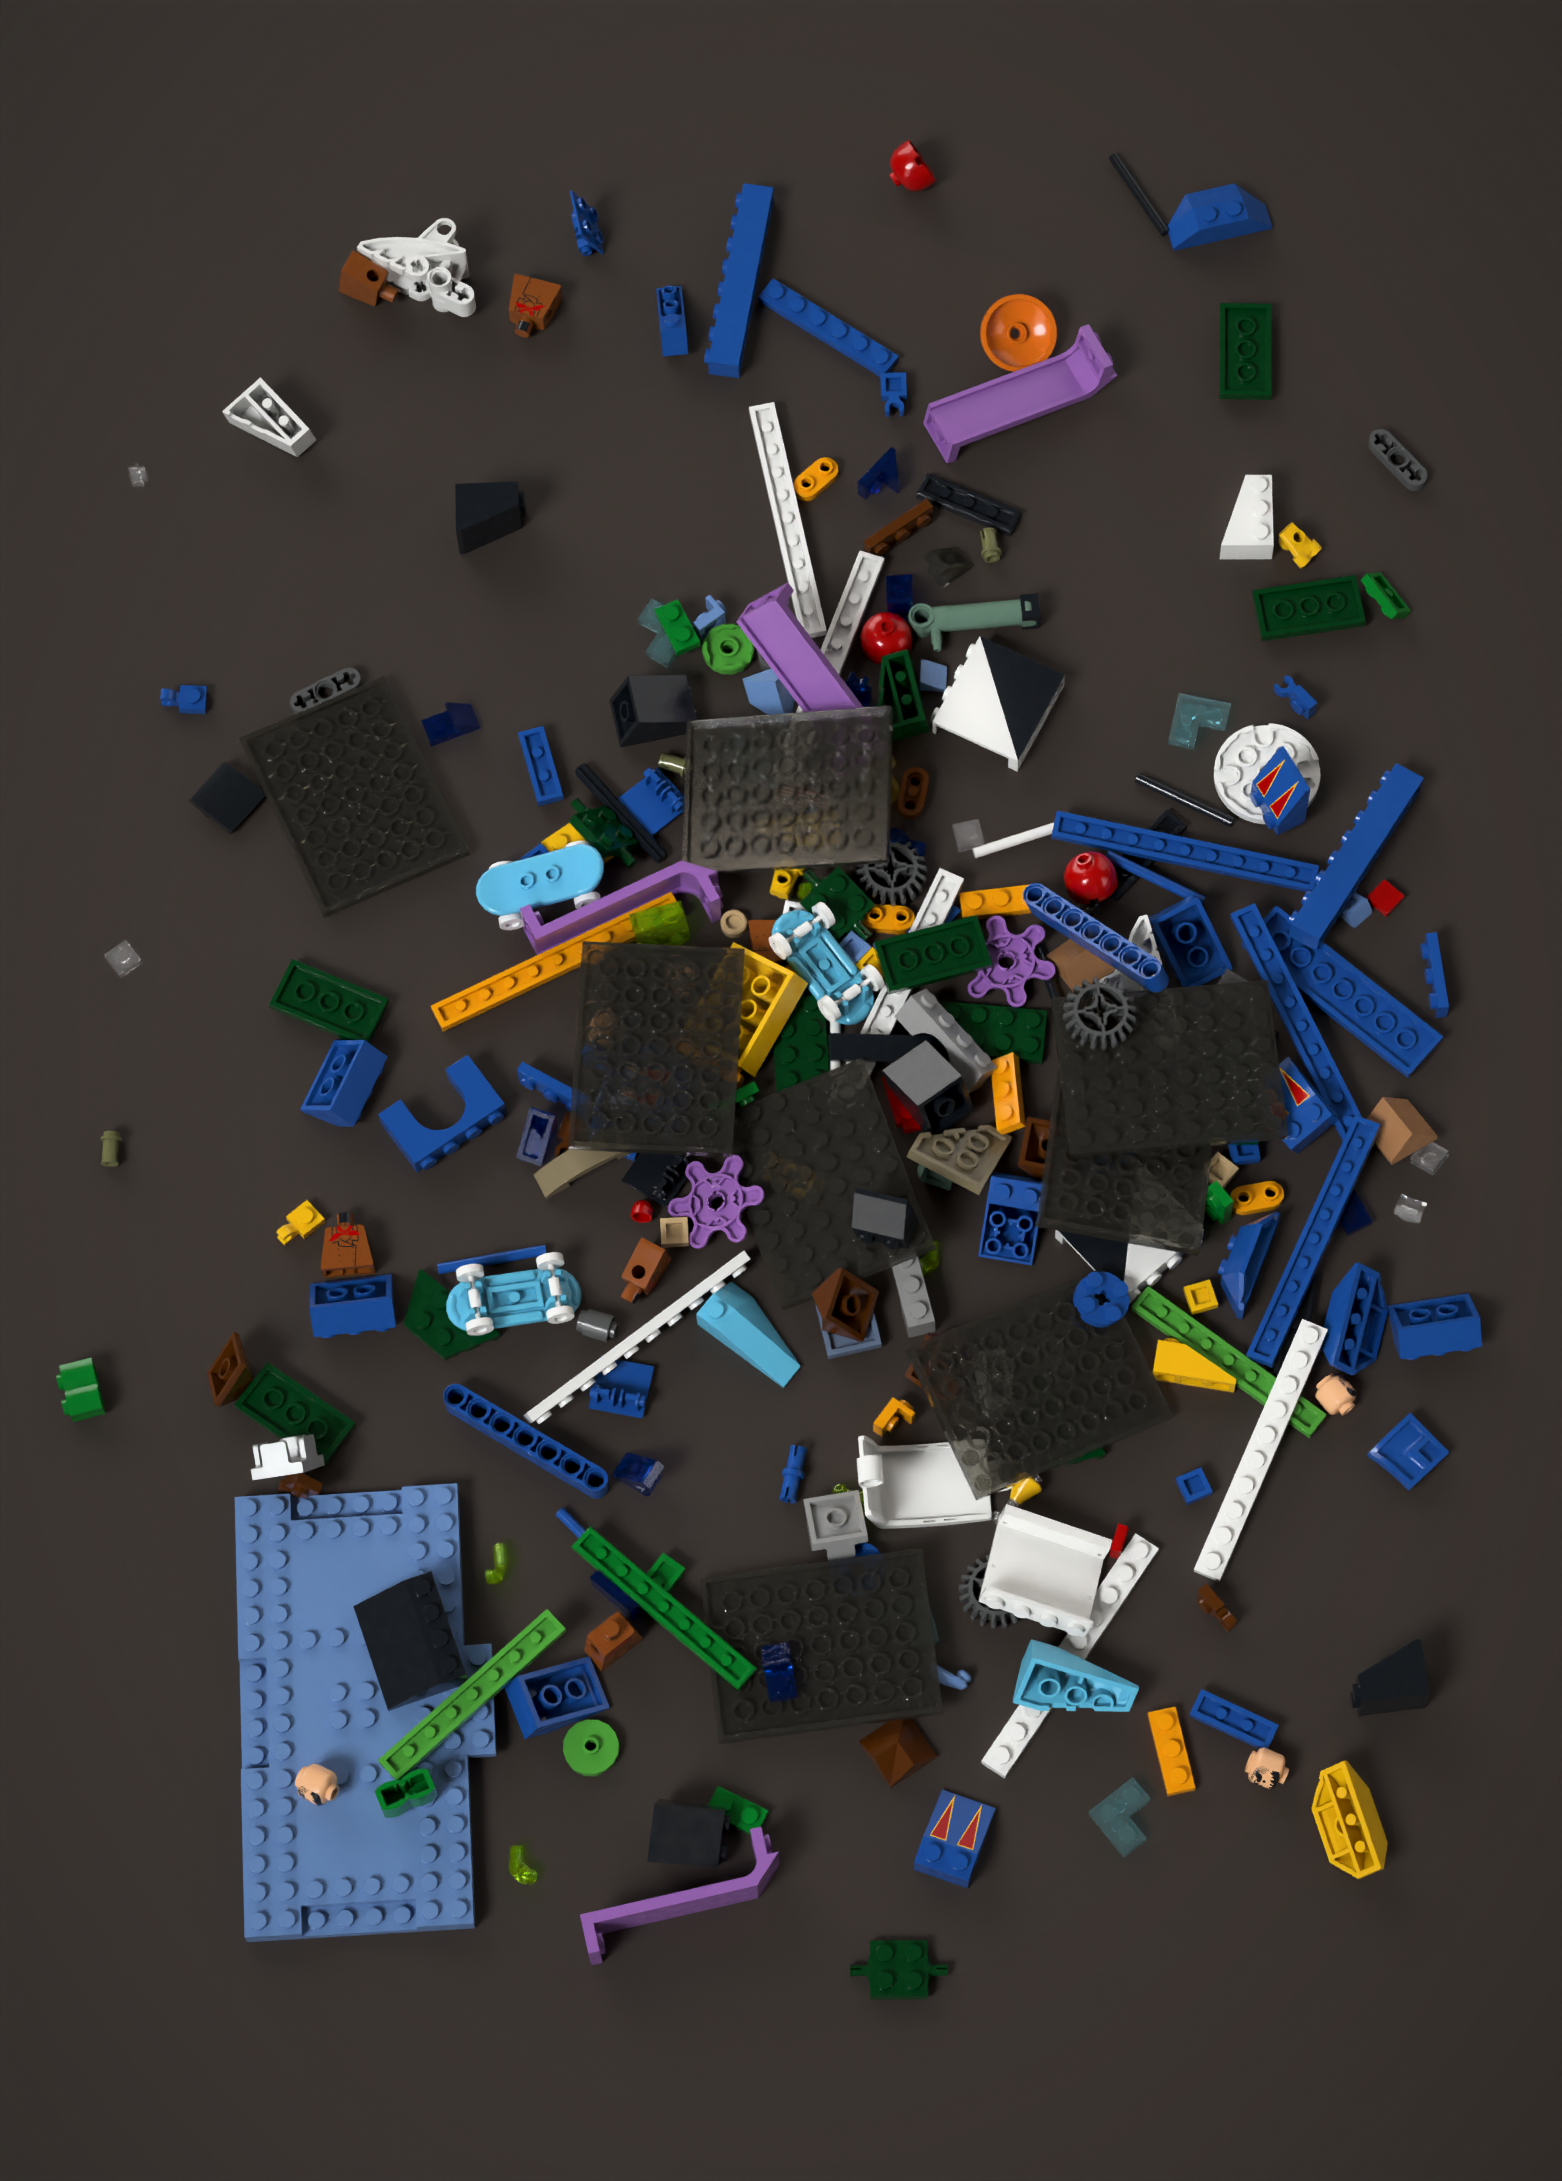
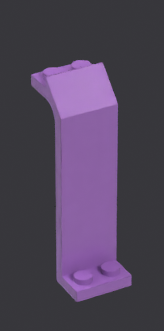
M1090 325L1082 326L1079 329L1074 345L1066 352L929 403L923 424L947 464L954 462L957 459L961 446L1091 398L1117 376L1113 369L1112 357L1109 353L1105 352L1099 335L1093 332Z
M787 582L748 604L736 622L828 743L832 752V761L824 772L823 777L828 783L836 779L842 781L858 770H863L870 764L883 758L876 723L787 606L789 604L788 599L794 591Z
M680 861L544 924L539 911L534 912L530 904L520 908L523 929L536 954L539 955L669 892H672L674 897L683 893L695 895L703 905L711 922L714 923L721 919V909L724 908L720 899L723 895L719 888L718 871Z
M761 1827L750 1829L756 1867L752 1873L745 1877L580 1914L591 1966L603 1963L601 1954H606L602 1934L759 1898L780 1865L779 1852L772 1853L769 1834L763 1835Z

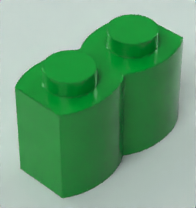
M92 1357L59 1365L60 1374L56 1375L59 1390H65L66 1399L61 1400L65 1416L70 1415L72 1421L77 1422L106 1414L98 1375Z
M428 1769L414 1770L405 1775L402 1780L385 1782L374 1791L385 1818L400 1816L407 1812L411 1806H424L438 1796Z

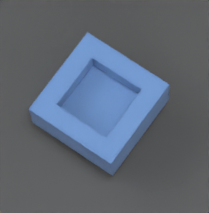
M853 931L839 943L855 965L872 948Z

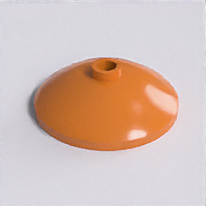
M1024 294L1009 295L997 300L985 313L980 328L981 344L988 358L998 367L1011 372L1047 360L1055 347L1057 338L1056 323L1051 311L1037 298ZM1014 328L1019 331L1017 338L1011 336V331Z

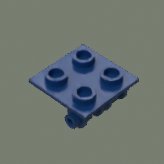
M571 190L570 195L573 204L571 218L579 252L583 256L591 255L593 250L604 254L602 247L604 238L598 229L599 215L596 209L590 207L583 197H579Z
M649 767L643 773L645 778L618 799L653 836L692 806V804L659 768L653 770Z
M617 1359L615 1362L618 1366L606 1375L602 1371L596 1375V1382L590 1389L589 1396L591 1399L588 1408L643 1419L654 1366Z

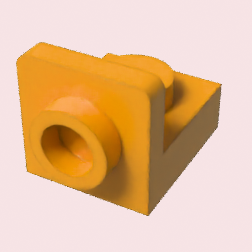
M892 1397L874 1421L873 1431L881 1437L886 1431L892 1432L900 1420L897 1416L912 1424L915 1420L914 1408L905 1400L900 1399L898 1401Z

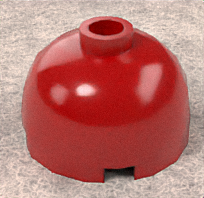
M910 140L903 142L894 150L890 159V166L893 172L889 175L897 187L902 184L907 190L917 192L930 187L937 181L928 164L926 165L921 154Z
M881 612L871 616L864 624L860 635L863 653L866 658L878 665L882 662V656L908 649L910 654L913 643L912 630L907 621L899 614L892 612Z
M1095 851L1083 852L1072 858L1066 865L1063 877L1069 897L1077 903L1090 904L1089 900L1096 898L1099 902L1105 900L1113 894L1118 886V875L1112 861L1102 853Z

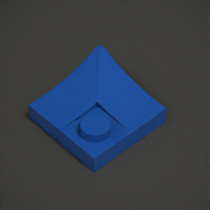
M1409 1413L1367 1456L1388 1471L1410 1491L1449 1454V1451Z

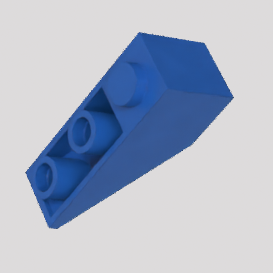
M669 285L663 288H656L663 356L688 354L682 286Z

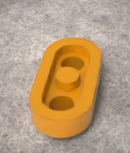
M827 457L815 461L795 479L793 486L796 497L801 501H812L837 480V463ZM828 467L829 470L822 471L821 468ZM804 483L811 484L809 487L802 486Z
M875 904V907L865 916L862 923L873 933L902 935L906 934L912 927L915 916L913 911L906 906L896 905L892 907L891 905L882 906ZM876 913L879 917L872 919L870 915ZM903 915L906 919L899 921L897 917Z
M1274 1181L1239 1186L1230 1194L1234 1201L1232 1211L1238 1215H1249L1275 1210L1283 1202V1188ZM1273 1191L1275 1196L1268 1197L1265 1192ZM1246 1196L1248 1201L1241 1202L1239 1197Z

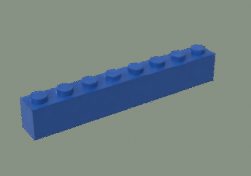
M743 183L742 192H737L735 208H738L737 215H732L731 230H734L733 237H728L726 252H730L729 258L724 259L722 274H725L724 281H719L718 296L721 297L720 303H715L713 319H716L715 326L710 327L709 341H712L711 349L706 348L704 364H708L709 374L733 378L740 377L774 203L773 187Z
M1397 763L1391 771L1386 770L1379 782L1381 787L1378 791L1374 789L1366 802L1369 804L1365 811L1361 809L1353 822L1356 824L1352 831L1348 829L1340 842L1343 845L1339 851L1335 849L1328 859V868L1326 871L1321 870L1314 881V884H1316L1313 891L1308 890L1301 901L1302 908L1300 911L1295 910L1289 918L1290 930L1288 936L1317 951L1421 791L1423 777Z

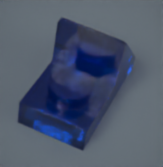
M893 447L857 482L858 494L865 500L871 494H876L883 483L897 494L899 493L896 450Z
M912 574L886 576V604L888 612L909 615L911 607L914 606Z
M446 702L444 703L445 712L421 720L431 747L480 729L471 704Z
M534 1107L529 1108L516 1158L538 1166L544 1164L550 1140L557 1132L556 1115Z
M626 1452L612 1473V1476L648 1497L662 1477L661 1471L664 1466L658 1460Z
M786 1642L761 1647L762 1666L765 1672L769 1701L776 1702L798 1698L790 1643Z

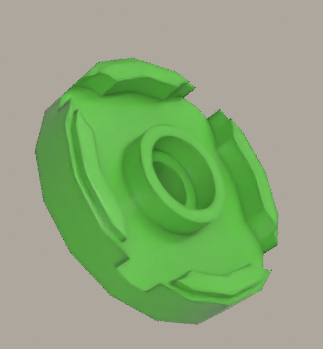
M722 624L711 629L706 638H704L702 654L706 664L713 671L720 674H736L750 665L754 657V645L740 626ZM732 649L733 652L725 653L724 650Z
M587 1719L576 1723L568 1730L563 1742V1753L566 1762L573 1771L583 1776H598L614 1766L619 1756V1741L615 1731L608 1724L600 1720ZM594 1743L596 1748L593 1751H589L586 1749V1745Z

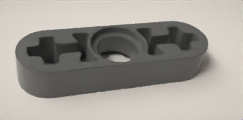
M1385 429L1374 430L1369 437V450L1408 490L1419 491L1423 489L1427 481L1426 469L1389 431ZM1376 439H1378L1379 441H1382L1384 439L1385 446L1381 443L1376 445ZM1394 455H1401L1405 462L1402 465H1395L1391 462L1390 458ZM1411 474H1412L1413 476L1419 475V476H1420V480H1419V481H1418L1417 479L1410 480Z
M344 668L297 691L290 698L293 714L297 717L305 718L357 693L362 685L359 672L354 668ZM349 677L353 680L354 684L349 685L347 682L345 683V678ZM336 682H338V686L341 689L339 692L337 691ZM324 687H329L333 690V694L328 698H322L318 695L319 691ZM311 694H314L317 703H314ZM302 700L306 703L307 707L302 708L298 705V701Z

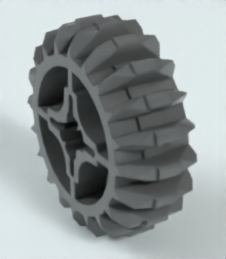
M888 837L886 843L883 844L878 839L876 847L868 844L867 852L862 851L860 853L861 860H857L856 868L858 870L855 871V878L859 879L857 886L864 888L862 891L866 896L871 895L870 899L873 903L879 899L882 906L886 905V902H891V906L894 907L896 906V901H900L905 906L906 898L914 901L915 892H922L921 885L926 883V876L924 875L927 874V867L924 866L925 858L919 856L920 850L918 848L911 850L912 844L910 841L902 845L900 837L896 840V843H892L891 838ZM886 857L883 863L875 864L878 860ZM895 857L900 858L906 862H899L895 859ZM889 864L892 865V870L894 871L893 880H891L890 874H888ZM910 878L904 885L896 887L900 881ZM876 882H882L886 884L887 888L878 885Z
M1097 977L1093 978L1092 985L1086 979L1083 980L1082 987L1075 985L1073 988L1074 994L1068 993L1066 998L1068 1002L1063 1005V1010L1066 1011L1063 1014V1020L1068 1021L1065 1027L1066 1030H1074L1071 1036L1072 1039L1081 1037V1046H1084L1087 1041L1091 1042L1090 1049L1092 1050L1095 1049L1096 1044H1100V1048L1106 1050L1107 1042L1113 1048L1116 1047L1117 1040L1124 1042L1126 1040L1125 1034H1131L1133 1031L1131 1025L1136 1023V1017L1133 1015L1136 1014L1137 1008L1130 1006L1134 998L1125 997L1128 992L1127 988L1118 990V981L1114 982L1113 986L1108 985V977L1104 979L1103 984L1099 983ZM1093 996L1091 1006L1084 1007V1010H1078V1006L1082 1001ZM1104 997L1111 999L1115 1004L1107 1003ZM1097 1006L1102 1011V1014L1104 1013L1102 1023L1101 1017L1095 1014ZM1116 1017L1122 1018L1115 1028L1106 1031L1108 1021L1115 1020ZM1083 1023L1092 1024L1096 1031L1088 1028Z
M987 1554L986 1563L977 1558L975 1560L977 1568L968 1565L967 1572L970 1575L962 1574L961 1581L965 1584L959 1585L958 1591L964 1594L959 1596L960 1603H967L963 1607L965 1613L973 1611L970 1616L972 1621L981 1617L980 1626L984 1627L987 1621H991V1629H996L997 1622H1001V1626L1005 1629L1007 1628V1620L1009 1619L1015 1625L1018 1623L1017 1617L1013 1613L1004 1610L994 1611L995 1609L987 1605L983 1607L976 1600L973 1593V1588L979 1589L981 1592L984 1578L982 1580L980 1578L986 1572L990 1555Z

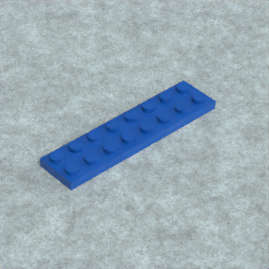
M1276 905L1263 921L1300 994L1405 1077L1409 1078L1442 1042L1443 1036L1324 942L1315 951L1288 936L1290 930L1288 921L1291 916ZM1242 942L1241 947L1246 950V948H1245V946H1244V944H1243V942Z

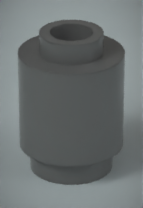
M592 1309L588 1311L582 1310L578 1317L576 1331L582 1332L583 1336L608 1342L610 1338H615L619 1323L615 1322V1316Z

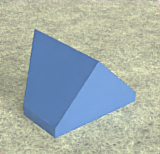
M768 669L743 678L749 703L788 727L795 699L774 671Z

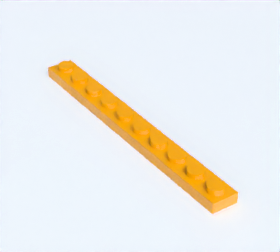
M669 892L431 1005V1010L444 1032L684 918L683 912L672 892Z

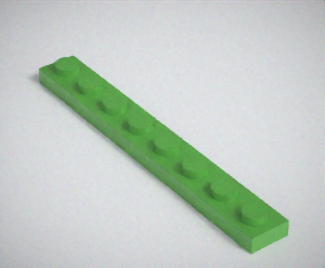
M1147 1286L1131 1306V1310L1169 1338L1179 1340L1181 1344H1186L1236 1378L1237 1387L1265 1406L1276 1377ZM1300 1395L1289 1424L1310 1439L1327 1414Z
M546 1609L378 1759L379 1764L394 1780H402L405 1775L411 1772L567 1632L566 1628Z

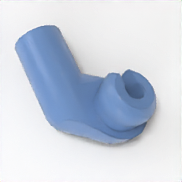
M935 1663L928 1670V1676L945 1686L963 1690L968 1687L967 1684L971 1681L970 1674L964 1670H959L955 1676Z

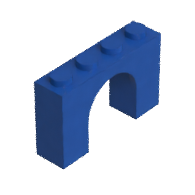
M466 1055L445 1069L447 1079L465 1102V1110L461 1119L452 1127L444 1130H431L423 1127L416 1121L401 1099L378 1114L381 1125L417 1173L422 1169H430L436 1164L437 1159L445 1154L450 1155L454 1153L461 1143L467 1139L472 1140L480 1135L483 1128L489 1124H497L506 1114L505 1103L469 1055Z

